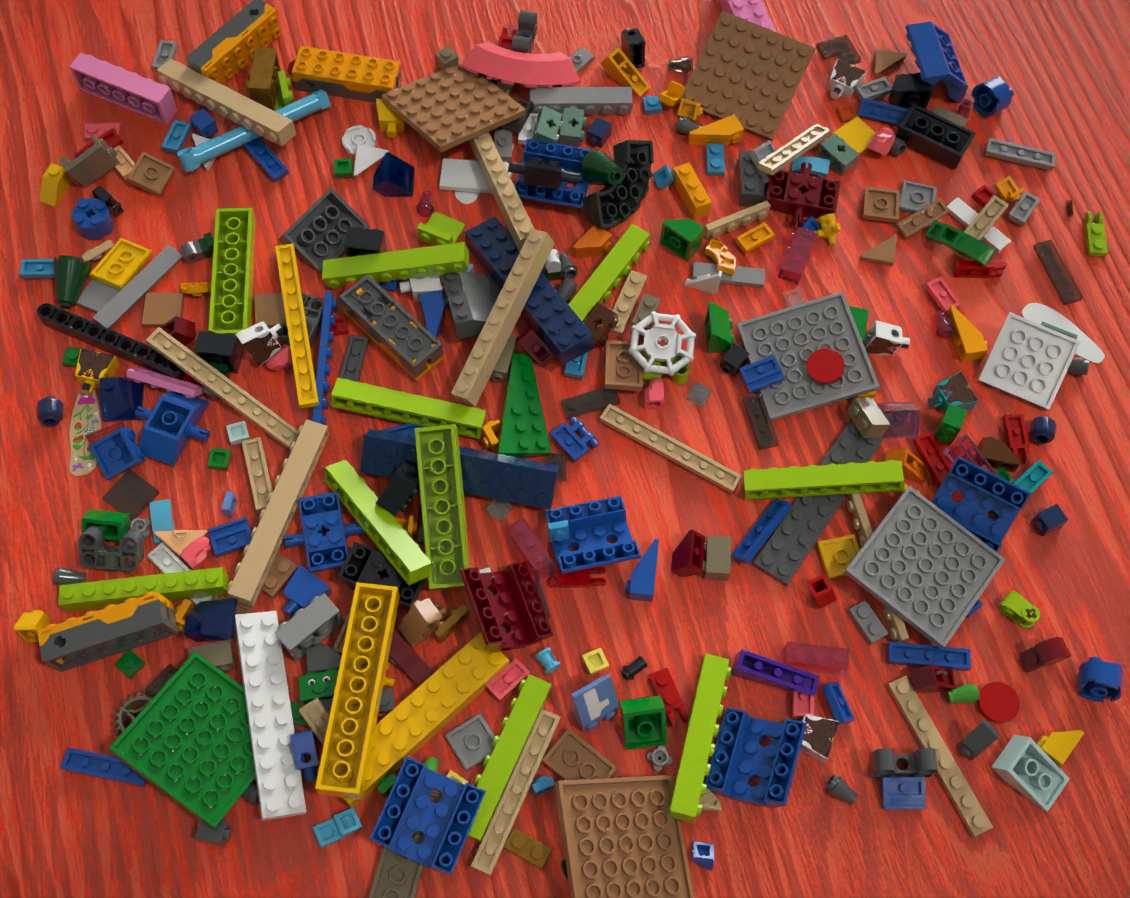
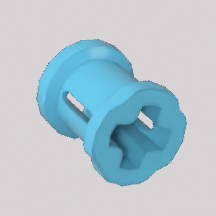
M550 647L545 648L535 656L536 660H539L545 668L546 675L554 672L561 666V663L557 662L552 655Z

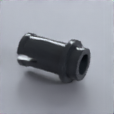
M639 656L628 666H623L620 672L625 680H633L636 674L648 666L646 661Z

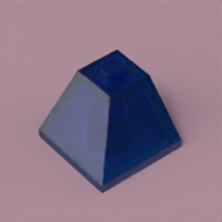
M386 152L373 174L372 189L386 197H412L415 167L390 152Z
M121 377L100 378L99 400L103 422L143 420L135 417V410L140 411L137 407H143V384Z
M238 599L200 601L186 615L183 636L196 642L233 639Z

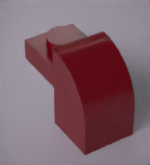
M1055 637L1035 644L1034 647L1019 653V656L1027 672L1031 673L1048 664L1054 665L1071 657V654L1063 638Z

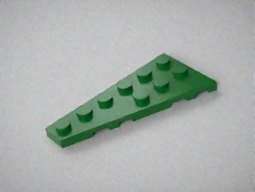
M513 353L508 373L509 379L506 386L507 393L503 406L497 454L512 457L550 456L552 451L531 355Z

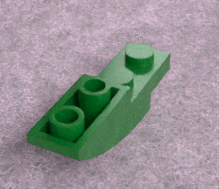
M934 220L925 234L927 238L949 247L958 254L984 266L988 265L996 252L995 249L971 235Z

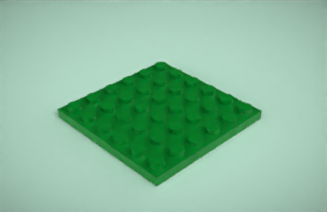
M196 651L108 750L213 830L256 778L244 688Z

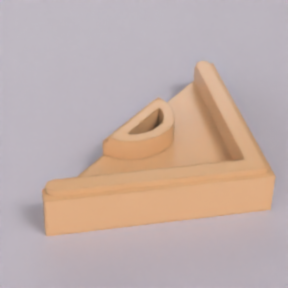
M206 529L155 531L154 535L180 557L184 548L197 538L205 536L208 531Z

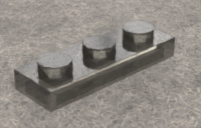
M604 388L561 400V406L566 419L605 409L609 403L613 406L620 404L616 389Z
M762 393L743 397V403L759 450L778 446V440Z

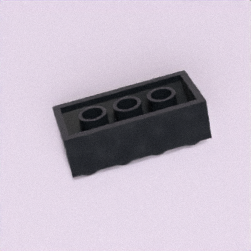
M913 104L900 124L896 137L904 140L907 146L956 169L976 133Z

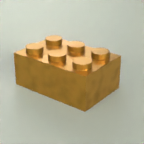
M256 47L255 53L251 56L252 68H249L250 80L246 83V90L250 93L249 99L275 111L280 82L278 72L281 71L277 49Z

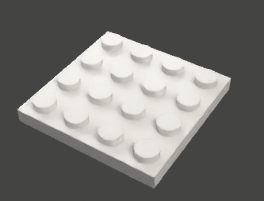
M1009 312L978 381L1049 410L1081 341Z

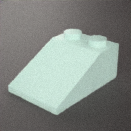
M1013 735L992 765V768L1005 782L1046 812H1048L1070 779L1030 737Z

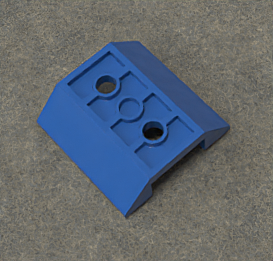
M931 21L905 26L907 31L906 37L911 42V51L916 57L915 63L921 71V79L932 86L943 80V83L948 88L947 94L949 98L958 103L963 102L968 85L950 35Z
M527 138L523 152V164L532 157L543 158V162L546 163L550 160L560 161V165L564 166V171L581 173L580 163L583 157L588 152L595 150ZM520 174L519 180H516L515 189L520 198L579 209L584 207L582 198L587 196L589 184L582 179L581 175H579L578 184L562 181L559 189L523 183L524 177L522 174ZM574 184L575 187L569 188L566 185Z
M958 456L935 494L932 503L994 551L998 552L1003 538L1019 510L1023 509L1031 492ZM959 491L963 494V499L955 501L952 498V494ZM990 510H996L999 512V517L992 520L987 516V513Z
M621 496L545 511L547 527L548 523L568 521L569 539L551 542L558 571L562 574L641 558L637 542L632 540L626 521V509ZM610 539H614L617 542L609 543L607 541ZM577 547L578 550L570 551L569 548Z
M726 707L710 763V772L705 781V784H707L706 788L731 800L767 808L786 806L807 723L791 719H785V723L750 717L746 711ZM764 738H771L768 746H761V741ZM753 778H760L759 785L756 787L750 786V781Z
M406 756L369 840L425 867L452 875L486 791L469 783L464 785L425 768V764ZM432 791L441 793L442 799L440 802L434 803L430 800V793ZM421 832L424 835L423 843L415 844L412 841V834Z

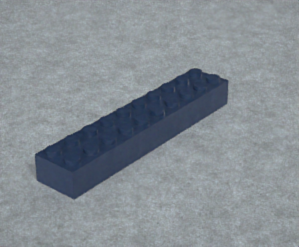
M494 216L465 231L467 247L502 289L519 255V251L510 233ZM541 272L521 314L563 366L594 349V337Z
M369 429L364 435L360 472L393 478L405 460L418 468L415 437ZM459 446L464 493L551 510L560 466Z

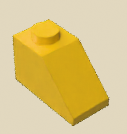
M53 163L50 164L42 176L40 203L54 208L58 206L73 182L71 175L66 172L64 167Z
M32 610L31 613L22 614L14 625V631L27 643L39 642L38 630L50 625L51 619L44 611Z
M1082 730L1052 732L1048 736L1043 735L1036 744L1060 767L1080 741L1084 732Z

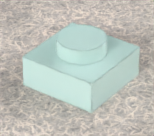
M245 421L226 425L231 445L250 439Z

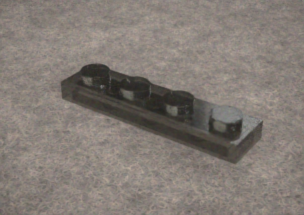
M1050 239L1035 243L1033 248L1063 304L1067 305L1081 301L1083 296L1053 241Z

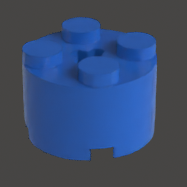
M996 76L973 88L971 98L974 97V102L972 104L980 115L992 116L1010 105L1011 97H1013L1014 93L1000 76Z
M82 198L77 201V205L72 211V219L79 233L85 239L100 240L102 236L109 235L112 232L114 221L103 200Z
M1090 657L1089 661L1079 666L1077 691H1081L1082 697L1096 702H1104V699L1110 698V702L1118 700L1121 697L1122 665L1102 661L1098 657Z

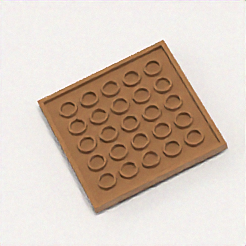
M722 11L681 99L685 98L702 103L703 113L720 120L735 114L744 130L773 141L811 61L815 47Z
M463 61L458 65L447 67L445 70L432 73L429 76L381 95L382 101L440 152L526 115V109L482 73L476 75L462 68Z
M673 775L562 780L555 782L571 898H694L681 820L668 817L675 786Z

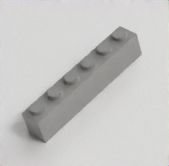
M632 87L530 88V113L538 114L542 107L546 106L562 114L564 107L582 109L584 114L588 115L631 114Z

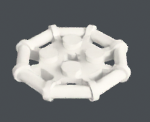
M653 311L642 321L632 325L631 342L628 352L643 367L644 372L673 376L676 371L687 363L693 362L696 334L683 322L680 315L660 314ZM659 321L672 322V323H671V325L660 324ZM650 323H654L653 328L646 331L643 329ZM676 325L684 333L683 335H680V333L678 334L675 331L676 329L674 327ZM639 334L644 336V343L642 345H638ZM661 339H664L665 343L668 344L664 345L663 347L660 346V344H658L657 342H660ZM685 340L687 341L686 351L681 349L682 341ZM640 351L646 352V355L650 358L649 362L641 355ZM677 355L683 357L678 362L672 365L671 360H673ZM654 361L666 362L667 366L652 364Z

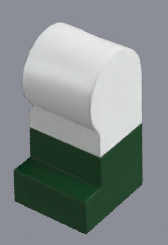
M556 249L551 250L541 271L548 281L561 279V262L559 260V252Z

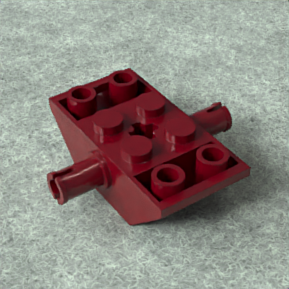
M807 162L801 164L800 174L779 170L775 174L770 175L766 201L780 213L793 215L791 224L794 227L797 221V227H801L804 217L809 218L812 216L816 219L835 213L841 181L810 176L812 164L808 163L806 169Z

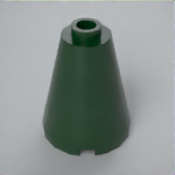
M590 151L583 157L580 163V175L590 185H617L623 179L622 169L604 151Z
M60 255L58 259L54 257L53 260L56 302L60 304L61 308L71 309V307L76 306L91 271L92 264L87 260L85 263L80 262L78 257Z

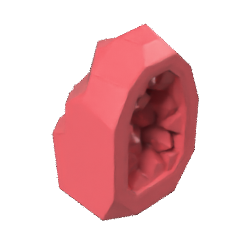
M888 127L882 128L874 135L871 142L868 143L867 149L886 156L895 141L894 131Z
M288 344L281 346L280 350L266 361V366L269 369L278 371L281 368L287 369L293 365L290 346Z
M654 378L649 381L648 387L644 391V407L648 409H660L664 406V384L661 378Z
M204 536L199 537L181 552L180 557L192 571L199 569L207 559V554L211 550L210 540Z

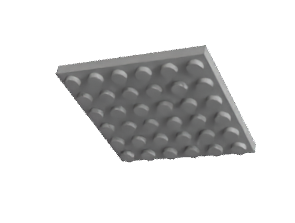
M843 291L737 323L745 350L750 353L748 358L750 364L775 355L785 376V381L760 390L770 422L880 389ZM819 349H832L842 356L844 360V373L837 382L821 385L809 377L807 361L813 352Z
M908 486L845 569L844 573L935 645L943 649L1006 559L911 486Z

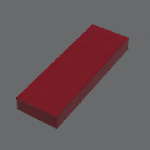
M394 631L389 656L419 687L434 672L406 641Z

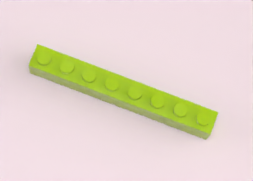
M631 224L568 304L583 323L597 302L603 304L604 301L607 302L610 299L613 289H617L620 286L622 278L630 273L631 266L639 261L641 253L648 250L651 244L649 241L650 233Z
M465 242L323 260L322 280L328 288L336 289L344 287L350 281L358 282L367 274L375 282H390L391 280H406L429 275L460 273L469 270V251Z
M337 378L331 394V407L403 423L417 424V426L423 425V427L455 424L458 428V435L476 439L481 438L482 426L485 423L486 410L355 382L349 379Z
M346 460L325 467V483L333 492L338 491L339 500L406 583L411 585L429 577L432 566L430 558L425 556L420 550L419 545L411 539L407 530L401 527L396 517L376 504L378 498L375 492L371 491L366 485L365 480L356 473L355 468Z
M895 460L743 470L745 500L903 491L904 486L902 461Z
M223 567L59 585L58 605L68 613L104 609L108 605H118L124 603L126 599L139 598L144 596L145 593L152 591L160 593L169 601L228 595L229 575Z
M705 653L668 817L693 823L696 817H700L702 805L699 804L700 796L704 797L707 785L703 784L704 776L708 777L711 764L707 763L708 757H712L715 744H712L713 736L717 737L719 730L716 720L717 717L721 718L723 705H720L721 698L725 699L728 687L724 686L725 679L729 680L731 667H728L729 659Z
M530 674L526 680L523 679L518 689L521 692L518 699L514 697L509 708L512 710L509 717L505 716L501 725L503 731L493 741L492 747L494 750L492 755H487L483 763L485 770L482 775L478 774L474 786L485 790L486 793L467 838L481 844L539 713L550 694L552 684Z

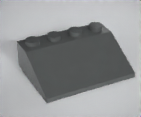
M330 188L278 240L283 245L293 243L296 257L322 275L323 260L338 259L345 252L344 242L348 227L367 229L369 225Z
M467 271L441 275L442 288L447 299L457 339L480 335L500 294L498 284L490 275Z

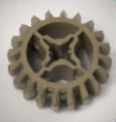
M137 691L136 697L129 694V701L122 699L121 702L124 705L122 707L116 706L119 713L113 714V718L117 720L112 723V726L117 728L114 733L117 736L121 735L127 728L128 717L133 722L157 694L151 695L149 691H146L142 695L140 691ZM142 706L139 710L134 711L135 708Z

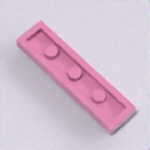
M140 367L127 369L126 377L132 378L137 383H149L153 388H165L167 392H178L184 394L187 398H195L204 393L203 386Z

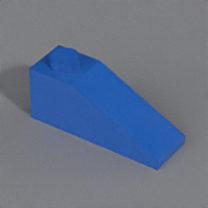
M441 290L419 294L426 329L437 340L445 319V308L448 307L446 296H442Z
M659 539L653 541L632 572L631 579L626 580L625 592L629 593L628 599L647 602H652Z

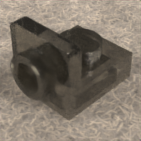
M551 453V457H547V463L560 466L557 481H566L567 458H563V454Z

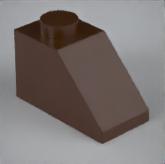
M983 437L978 444L976 465L993 469L1003 467L1005 471L1013 473L1019 467L1020 460L1002 440H997L994 437Z

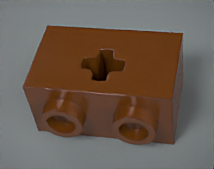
M598 302L584 324L593 334L594 345L600 348L601 344L604 345L606 340H608V333L611 328L614 329L616 327L619 316ZM597 324H603V327H597Z

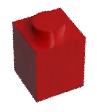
M825 574L806 582L810 594L819 609L837 601L833 588Z

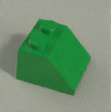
M691 219L665 220L662 223L659 243L688 262L701 247L704 228L698 222H694Z
M709 302L704 321L707 353H726L734 344V335H731L730 332L733 326L732 319H729V312L713 302Z
M661 695L620 701L621 723L626 750L667 745L666 714Z

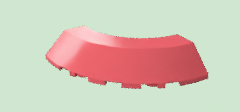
M491 42L477 44L461 65L462 68L476 75L482 73L487 75L489 80H502L501 83L514 85V82L525 84V87L537 88V85L552 88L553 85L561 84V87L580 84L571 58L561 52L529 54L508 50Z

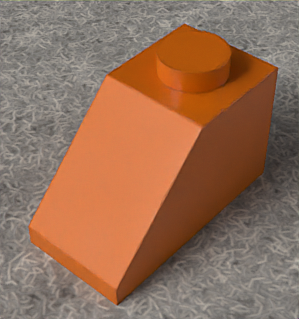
M594 224L573 246L572 256L574 258L601 256L612 247V234L604 229H599Z
M902 448L886 451L884 462L887 460L902 461L904 479L924 482L926 464L910 450Z

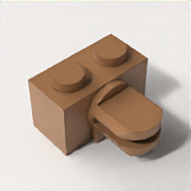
M429 598L422 601L417 600L411 604V609L403 616V621L398 629L409 644L415 646L429 638L431 633L440 624V621L447 616L448 612L446 609H442L443 605L441 603L434 605Z

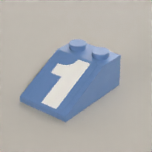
M609 673L571 695L570 712L582 732L585 730L591 731L598 727L599 722L606 719V721H609L617 715L616 712H618L619 704Z

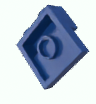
M120 427L89 446L106 480H111L121 473L129 471L145 462L144 456L146 453L141 446L137 445L135 441L137 439L136 433L128 427Z

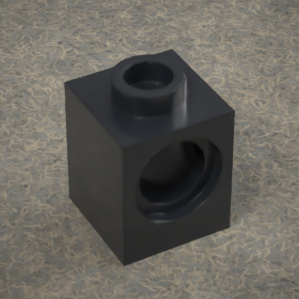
M734 343L722 357L720 368L726 374L735 377L740 368L744 367L747 363L750 353Z

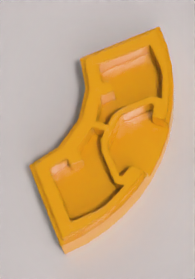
M710 239L705 249V254L715 260L717 271L734 275L736 268L735 257L724 244Z

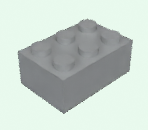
M323 593L321 596L314 597L306 608L299 609L291 620L281 623L274 633L281 642L282 647L297 662L307 654L306 647L321 643L340 628L344 621L340 610Z

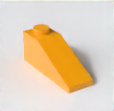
M619 47L600 63L610 77L624 87H632V93L637 97H640L651 87Z
M735 114L690 131L688 144H724V146L736 144L742 140L744 128Z
M950 306L945 316L961 362L983 359L988 351V344L984 341L983 335L955 306Z

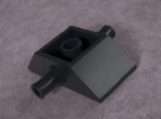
M532 157L525 164L509 161L508 166L509 173L523 175V183L555 189L560 188L562 181L578 184L580 173L564 171V166L560 165V161L550 160L546 163L543 162V158Z
M355 541L337 576L338 579L354 591L356 582L398 587L400 594L398 608L411 609V604L417 600L426 580L424 578L408 585L383 553Z

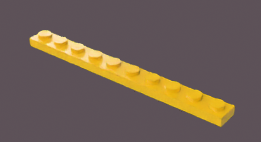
M294 244L275 246L300 409L319 406Z

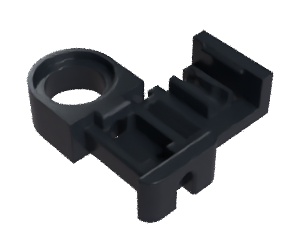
M98 186L92 191L96 199L103 200L107 206L113 209L116 217L124 212L121 204L103 187Z

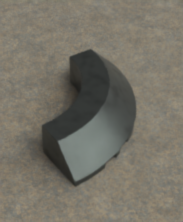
M626 140L613 145L614 162L623 171L622 181L617 185H605L598 193L582 198L585 216L599 229L616 226L626 221L641 206L640 203L648 193V183L653 174L651 172V163H654L652 141Z

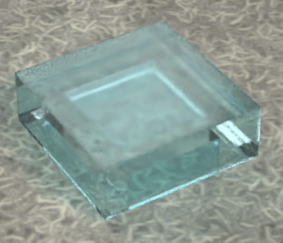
M694 382L687 400L704 407L712 389Z
M494 499L486 508V512L501 523L512 511L513 506L507 501Z

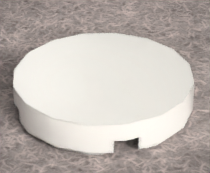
M362 125L352 126L342 136L343 148L348 154L355 156L357 144L376 147V135L369 127L364 128Z

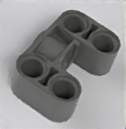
M520 10L518 35L513 36L512 51L531 54L537 33V12Z
M302 293L311 349L322 327L324 301L319 297ZM281 323L280 326L284 330V334H287V323ZM282 334L278 337L282 345L288 344L290 346L289 335L284 336Z
M95 525L88 527L79 537V560L85 568L133 572L144 559V537L141 531L137 529L128 530L120 540L119 547L104 544L103 531Z
M883 748L874 750L869 755L871 778L881 779V777L928 778L938 772L936 750L934 748H922L916 750L913 754L894 755L893 749ZM896 762L903 763L905 770H900Z

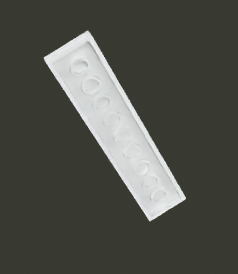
M277 612L235 614V629L261 820L303 815L306 813L301 772L297 770L290 737L295 732L282 645L274 633L279 626Z

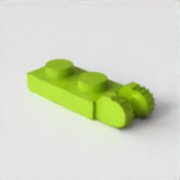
M1087 211L1084 229L1088 256L1106 257L1108 249L1105 226L1103 224V213L1097 212L1096 223H1092V212Z

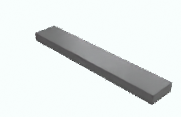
M168 245L93 317V321L111 329L146 295V292H149L183 259V255Z

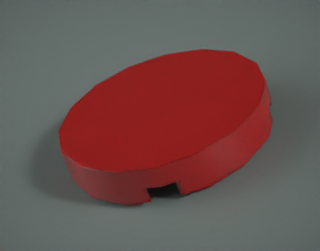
M819 349L808 358V375L814 382L821 385L835 383L844 373V360L835 350Z
M993 682L987 684L979 692L980 700H977L979 711L989 721L992 720L999 724L1007 723L1017 715L1020 709V700L1017 693L1009 685Z

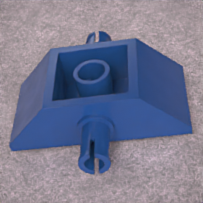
M169 391L161 395L153 411L138 406L137 409L140 411L135 410V417L146 420L140 440V446L146 453L145 456L174 467L191 437L207 442L208 439L205 437H210V431L196 426L209 401L198 397L187 398L184 394Z
M338 491L299 498L303 531L299 534L284 536L286 549L304 545L306 547L310 573L342 567L349 553L348 536L364 534L365 531L358 522L344 523Z

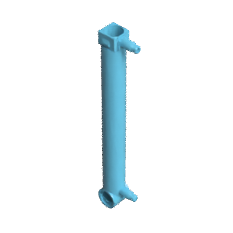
M320 89L312 92L307 97L275 110V112L295 122L321 109H326L331 104L327 93ZM240 126L195 147L184 148L177 155L184 171H192L199 168L202 163L262 136H259L250 129H246L244 126Z

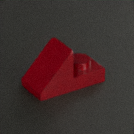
M531 327L516 339L541 367L554 356Z

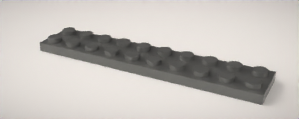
M851 419L820 466L847 464L849 462L866 463L871 460L884 438H863ZM847 494L798 497L754 561L753 566L787 587Z

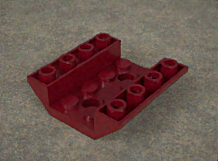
M526 562L509 564L503 571L480 573L478 567L462 568L459 570L486 647L492 653L525 648L553 636ZM487 589L493 593V596L488 593ZM501 626L506 629L507 633L502 631Z

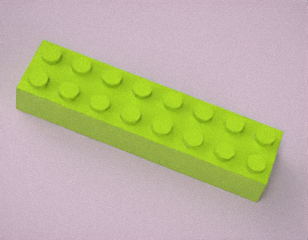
M253 208L216 209L209 331L215 333H230L236 336L238 332L251 327L256 218Z
M455 424L414 428L426 556L430 558L432 563L428 577L429 589L464 586L459 570L471 568L458 428Z

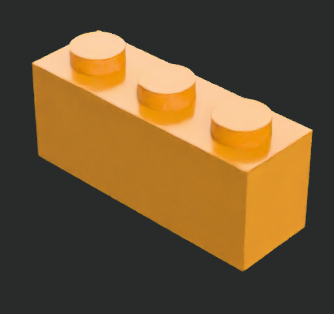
M690 163L674 167L672 174L675 181L673 184L693 220L710 215L712 201Z

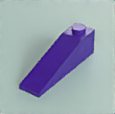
M743 649L736 654L730 673L750 681L812 697L815 696L820 676Z

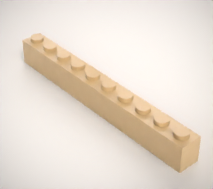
M170 59L156 70L161 84L167 85L173 91L181 93L186 98L206 106L210 110L231 119L234 123H238L248 130L254 131L259 136H263L273 143L283 146L296 135L293 120L173 59Z
M486 132L468 140L520 253L531 228L534 229L489 132Z
M531 228L451 392L460 402L476 407L555 244L547 232Z
M306 419L304 425L299 427L297 441L292 443L290 448L291 454L283 463V472L276 478L274 492H270L267 499L268 505L265 510L261 511L260 523L252 531V540L250 545L247 544L244 549V558L236 567L234 580H231L228 584L227 592L230 600L254 607L298 508V499L302 498L330 435L328 426Z

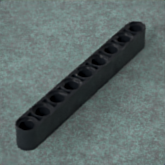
M44 303L37 308V314L42 323L51 329L150 371L183 380L186 372L151 346L54 305Z

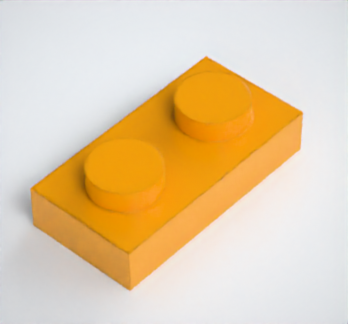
M764 222L736 237L735 242L747 254L774 239L775 234Z

